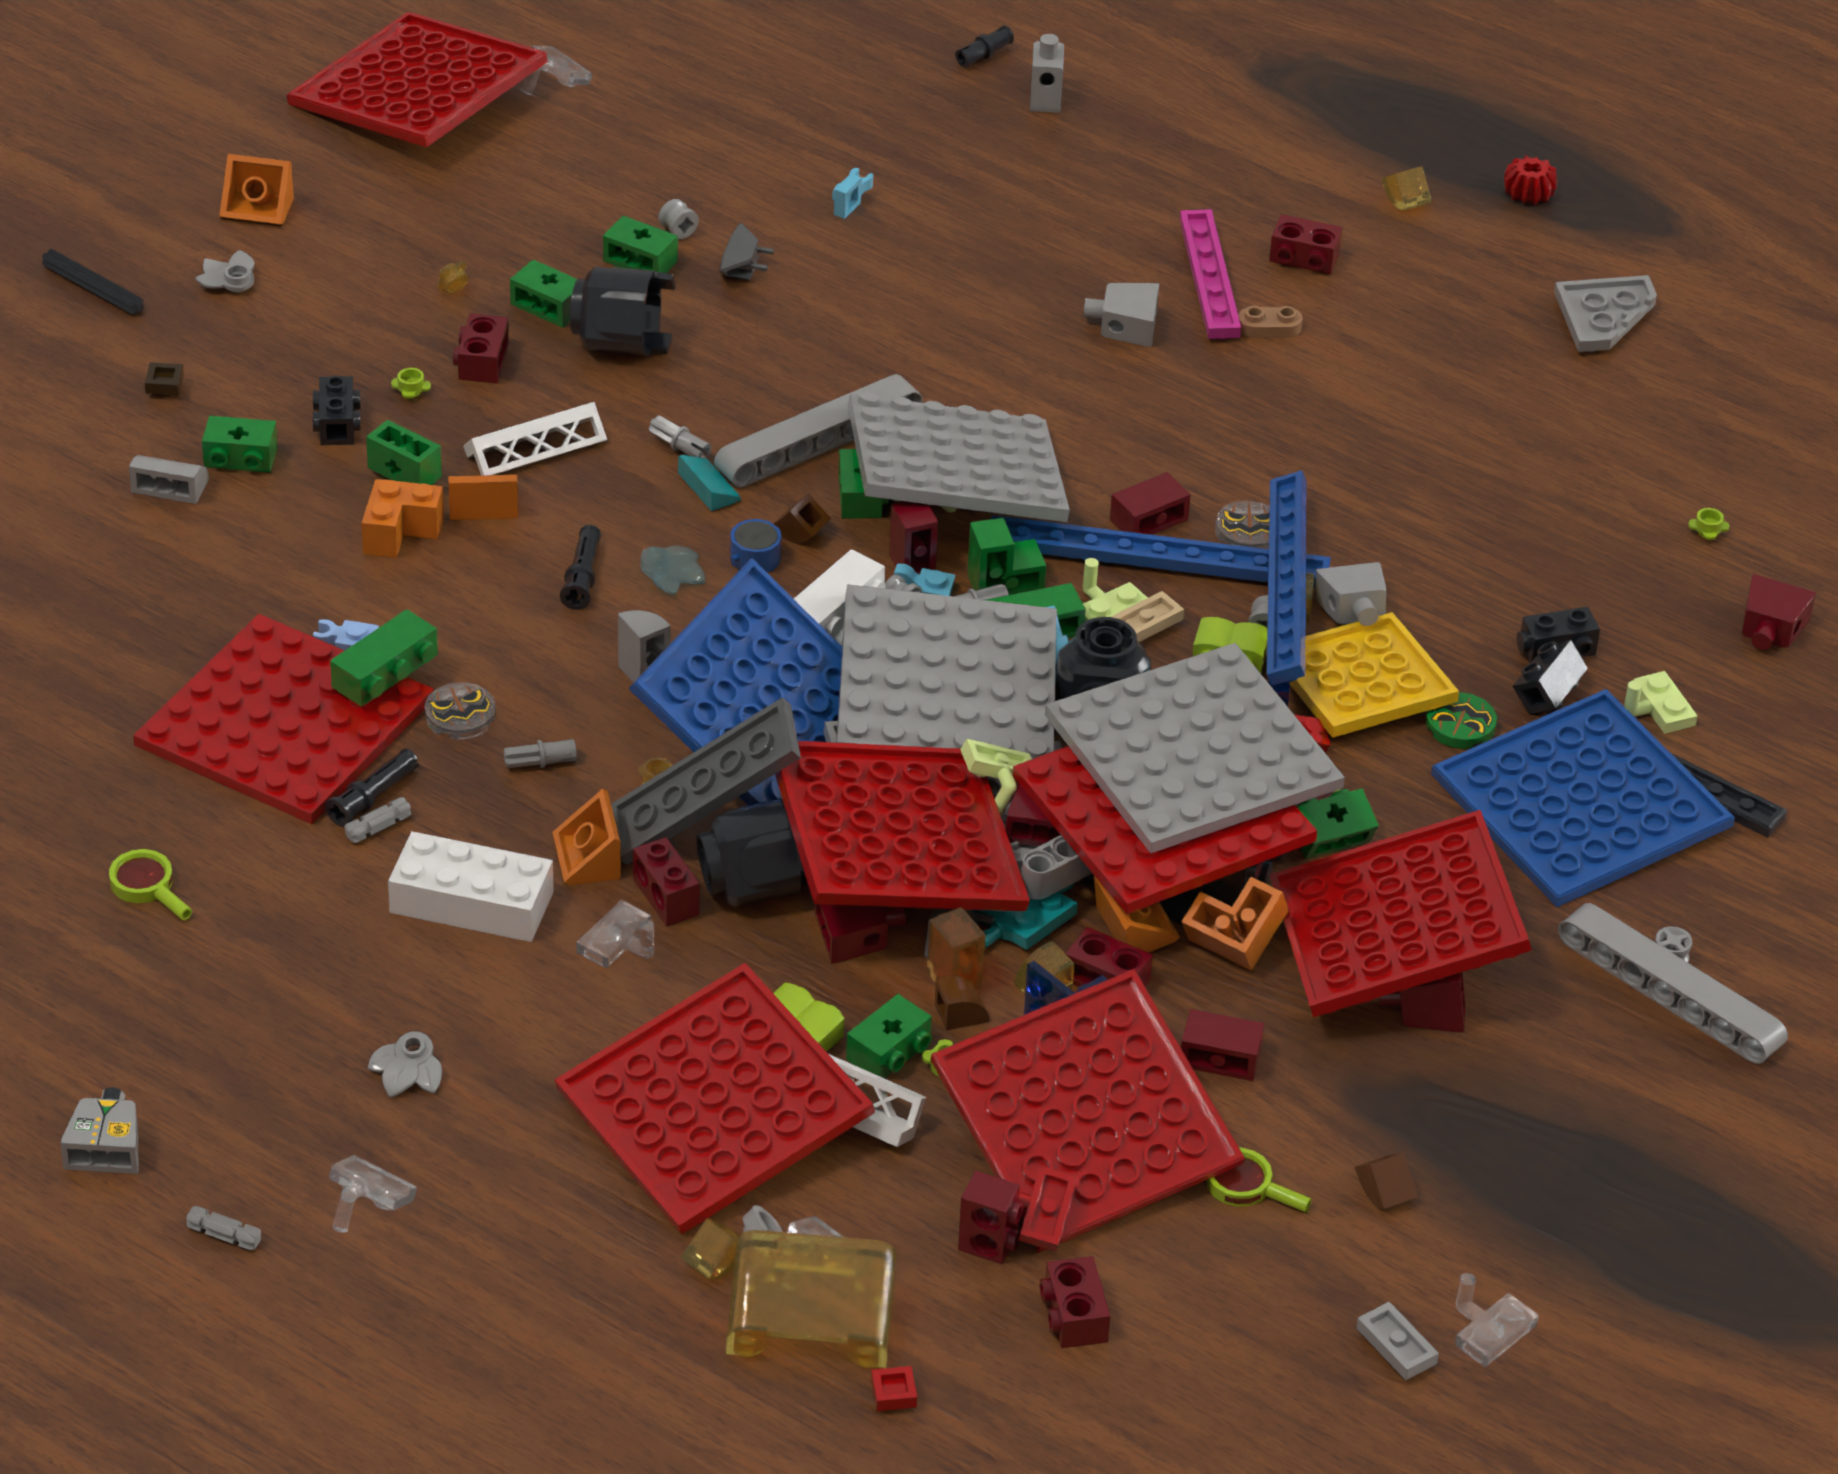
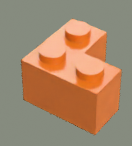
M375 479L361 522L363 554L397 558L404 536L438 539L444 520L443 486Z
M1250 877L1232 907L1200 892L1181 922L1188 940L1252 971L1289 909L1282 891Z

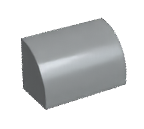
M143 455L135 456L129 465L131 493L197 504L209 480L207 468L200 465Z
M641 610L625 611L618 614V667L634 683L670 645V624L657 614Z

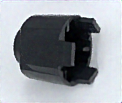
M594 267L587 273L585 279L578 278L575 282L570 304V327L572 333L580 335L582 343L589 351L649 357L651 354H668L673 337L672 334L660 332L661 289L675 290L676 282L673 274L624 267Z
M1096 617L1082 623L1076 631V636L1059 651L1055 701L1150 671L1151 659L1143 645L1138 642L1135 630L1128 623L1113 617Z
M782 798L729 810L722 815L716 816L711 824L710 831L699 833L696 836L699 863L710 896L722 894L725 903L733 908L798 894L801 891V885L808 884Z

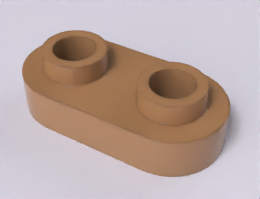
M1249 306L1242 309L1238 314L1241 333L1249 337H1293L1298 335L1302 329V314L1290 306Z

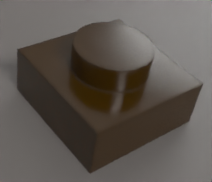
M150 362L145 380V393L164 396L179 395L184 377L183 364Z

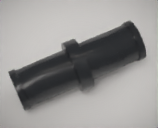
M1003 25L988 35L981 34L975 38V42L956 50L955 57L960 66L966 68L981 58L988 59L994 55L996 50L1013 43V32L1008 26Z

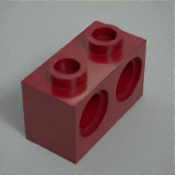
M1281 214L1271 237L1269 262L1331 274L1340 253L1343 227Z
M469 313L466 326L460 327V346H455L453 352V366H458L459 380L498 384L509 345V317Z
M667 837L633 848V880L666 927L700 915V883Z
M1086 927L1065 953L1063 980L1087 989L1135 969L1146 987L1151 978L1153 955L1107 934Z
M975 1170L961 1197L959 1251L1003 1264L1009 1250L1015 1251L1017 1249L1021 1229L1017 1228V1224L1021 1218L1024 1205L1023 1202H1019V1184Z
M1094 1257L1047 1262L1045 1279H1040L1039 1282L1040 1295L1043 1303L1049 1302V1329L1051 1333H1057L1061 1348L1108 1343L1111 1316Z

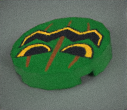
M1459 692L1458 702L1427 711L1426 727L1433 732V737L1438 742L1453 748L1469 749L1473 748L1474 744L1485 743L1494 736L1497 715L1494 708L1486 700L1473 694Z

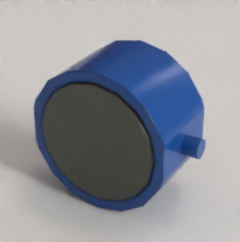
M749 519L739 522L732 528L730 533V560L732 565L740 570L753 558L766 572L774 570L781 560L782 536L780 529L771 522L761 519Z

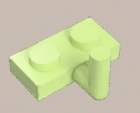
M1095 558L1085 560L1083 592L1092 599L1083 603L1086 609L1085 621L1096 617H1111L1148 598L1131 582L1107 593L1103 592L1097 586L1098 560Z
M1665 671L1634 678L1633 681L1628 683L1624 707L1634 717L1650 713L1664 734L1696 726L1697 714Z
M966 738L960 750L969 772L979 777L989 776L998 778L1002 787L995 797V802L1002 817L1017 790L1018 782L1013 777V766L1032 758L1029 753Z

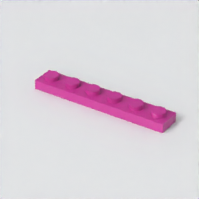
M1212 209L1181 210L1179 221L1208 339L1240 338L1241 325Z

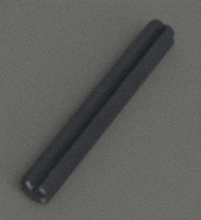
M49 249L47 253L42 255V264L45 267L124 311L137 315L139 311L144 309L143 298L58 251Z

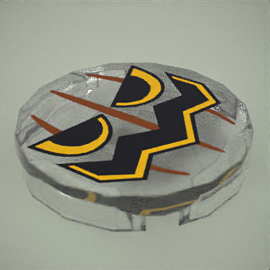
M1250 500L1236 501L1224 506L1218 512L1215 531L1218 539L1222 543L1224 540L1230 545L1269 549L1270 506L1262 502Z
M450 683L439 687L428 696L424 705L427 725L433 732L441 735V732L449 734L451 739H469L481 735L490 728V723L496 718L494 697L488 690L471 683Z

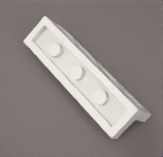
M592 402L472 438L463 447L467 458L475 457L480 474L483 476L497 475L602 443L607 440L596 405ZM591 420L596 436L585 439L574 433L577 425ZM559 431L566 435V438L561 447L554 448L543 442L547 434ZM570 439L577 441L575 443L568 444ZM527 440L536 446L531 456L525 458L515 453L513 449L516 443ZM540 448L546 450L545 452L538 454ZM498 450L505 454L499 466L488 468L484 453ZM509 457H511V458H513V459L516 460V461H512V462L507 463Z
M830 1055L857 1086L864 1082L872 1085L880 1100L873 1104L875 1113L853 1126V1128L896 1147L912 1140L926 1097ZM899 1097L912 1103L908 1120L896 1115L890 1102L891 1100Z

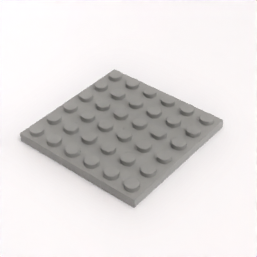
M862 392L860 394L850 393L848 410L865 496L1067 522L1070 509L1046 419H1041L1033 414H1025L1023 416L1009 415L1002 410H992L991 412L979 411L966 405H961L958 408L949 407L936 401H927L925 403L912 402L905 397L882 398L869 392Z
M847 584L836 743L961 748L967 738L1029 753L1032 759L1053 752L1054 726L1045 716V706L1055 701L1057 609Z
M1236 643L1054 701L1045 706V716L1150 853L1344 787L1345 777Z

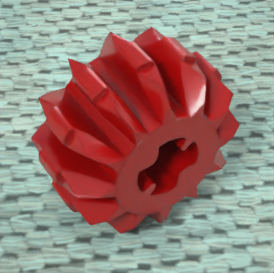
M1525 155L1523 159L1514 158L1513 162L1508 164L1507 170H1505V193L1511 195L1512 200H1522L1523 204L1532 202L1534 205H1537L1538 201L1548 202L1549 197L1554 195L1557 187L1556 167L1550 165L1549 160H1539L1538 156L1529 158Z

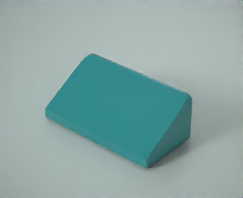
M688 455L678 456V474L710 511L741 501L740 495L708 459Z

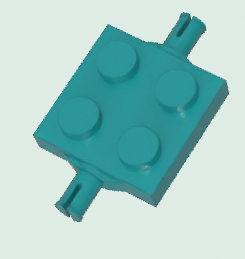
M1074 883L1046 898H1029L1030 902L1026 911L973 910L975 913L994 916L993 923L980 921L988 929L977 935L982 938L981 943L978 944L979 947L986 949L998 939L1014 942L1025 950L1032 947L1077 915V902L1063 895L1067 890L1073 888Z

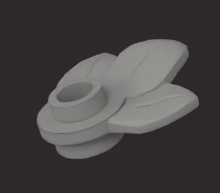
M241 250L233 254L229 263L205 258L203 262L204 274L197 276L196 281L207 288H226L236 293L244 292L254 284L252 271L255 263L247 253Z
M418 1031L405 1033L396 1043L380 1047L373 1053L368 1064V1070L383 1073V1085L390 1098L401 1094L415 1082L424 1091L434 1094L439 1088L442 1079V1065L433 1056L432 1041L426 1034ZM413 1045L420 1046V1048L416 1051L407 1050L409 1047Z

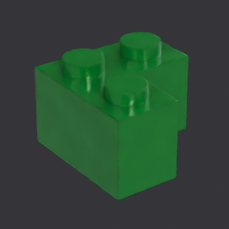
M1004 518L970 522L967 575L975 591L999 584L1006 586L1009 595L1045 588L1046 563L1035 539L1014 542Z

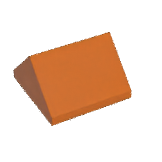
M228 154L219 217L283 225L294 199L292 163L284 160Z
M517 475L448 476L450 520L518 518Z
M602 788L552 832L563 880L569 886L621 879L620 838L608 791Z
M1094 876L1096 907L1115 939L1150 953L1172 944L1180 938L1160 902L1126 914Z

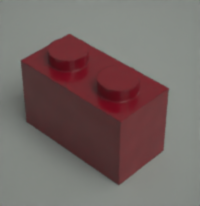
M1166 472L1113 493L1111 496L1110 521L1120 531L1153 535L1188 521L1191 494Z
M907 501L891 503L889 555L894 565H909L917 574L921 573L922 568L936 570L938 521L929 505Z
M1190 1009L1181 1042V1049L1193 1070L1254 1081L1262 1051L1265 1023Z

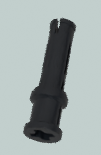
M585 525L580 529L573 564L565 571L564 580L566 584L560 591V600L570 609H583L589 605L591 600L589 589L595 583V573L592 569L601 539V531L594 525Z
M405 748L364 780L353 781L348 784L344 793L338 797L333 796L326 801L325 809L329 818L336 825L345 827L347 823L353 821V817L359 812H366L371 809L375 799L380 794L418 768L417 756L411 750Z

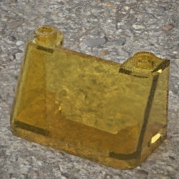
M765 1230L743 1232L738 1237L735 1252L726 1336V1354L743 1357L760 1354L766 1347L767 1337L847 1344V1355L854 1363L862 1367L886 1368L895 1297L897 1259L895 1249L890 1244L879 1240Z

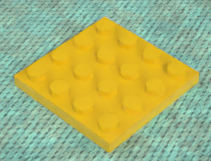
M1393 612L1378 616V620L1370 626H1364L1358 621L1307 635L1305 637V676L1289 683L1316 718H1319L1332 738L1458 702L1459 690Z

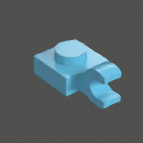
M854 168L850 171L848 177L835 186L832 193L834 215L845 219L861 203V195L873 186L872 173L862 178L859 177V168Z
M897 564L894 575L897 574L905 578L907 584L914 583L922 588V593L951 596L955 584V574L922 568L921 573L917 574L909 565Z

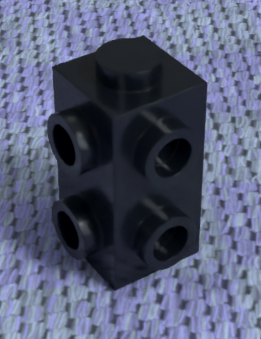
M353 376L319 377V390L313 391V410L319 411L313 412V432H320V445H354V431H361L360 411H354L361 410L360 389L354 390Z
M1588 606L1525 616L1522 618L1521 631L1516 636L1517 646L1521 653L1524 652L1529 663L1538 655L1537 650L1542 645L1551 641L1560 643L1571 640L1581 657L1596 655L1600 628Z
M1571 640L1560 643L1551 641L1542 645L1537 650L1538 655L1521 670L1522 675L1513 684L1512 687L1529 714L1542 711L1551 713L1563 705L1562 700L1569 691L1578 686V680L1588 669Z

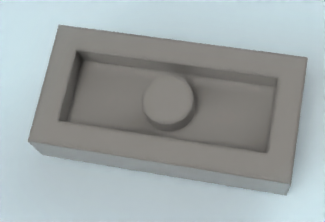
M1390 1302L1358 1317L1356 1329L1405 1380L1437 1364L1439 1353Z

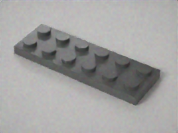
M784 698L778 699L613 802L611 806L620 838L621 861L626 865L632 863L633 848L665 837L668 840L673 838L683 830L800 759L791 704Z

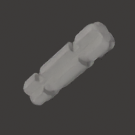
M399 797L389 802V807L385 804L361 816V821L355 819L347 823L344 827L346 837L352 843H358L367 838L366 834L372 836L394 825L396 819L400 822L411 815L409 802L404 797Z
M193 1206L187 1214L188 1228L203 1232V1229H205V1234L231 1244H236L237 1241L239 1242V1247L247 1250H255L261 1241V1230L248 1224L242 1227V1222L216 1212H212L210 1215V1210Z

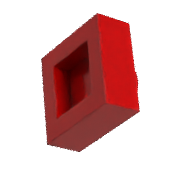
M912 1366L871 1370V1384L876 1411L917 1408L918 1397Z

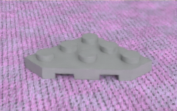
M1649 275L1555 282L1554 294L1578 352L1610 350L1655 306L1657 297Z

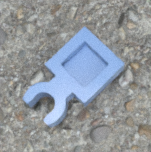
M323 619L319 620V632H314L313 637L346 650L378 629L379 625L344 620L342 626H337L334 622Z

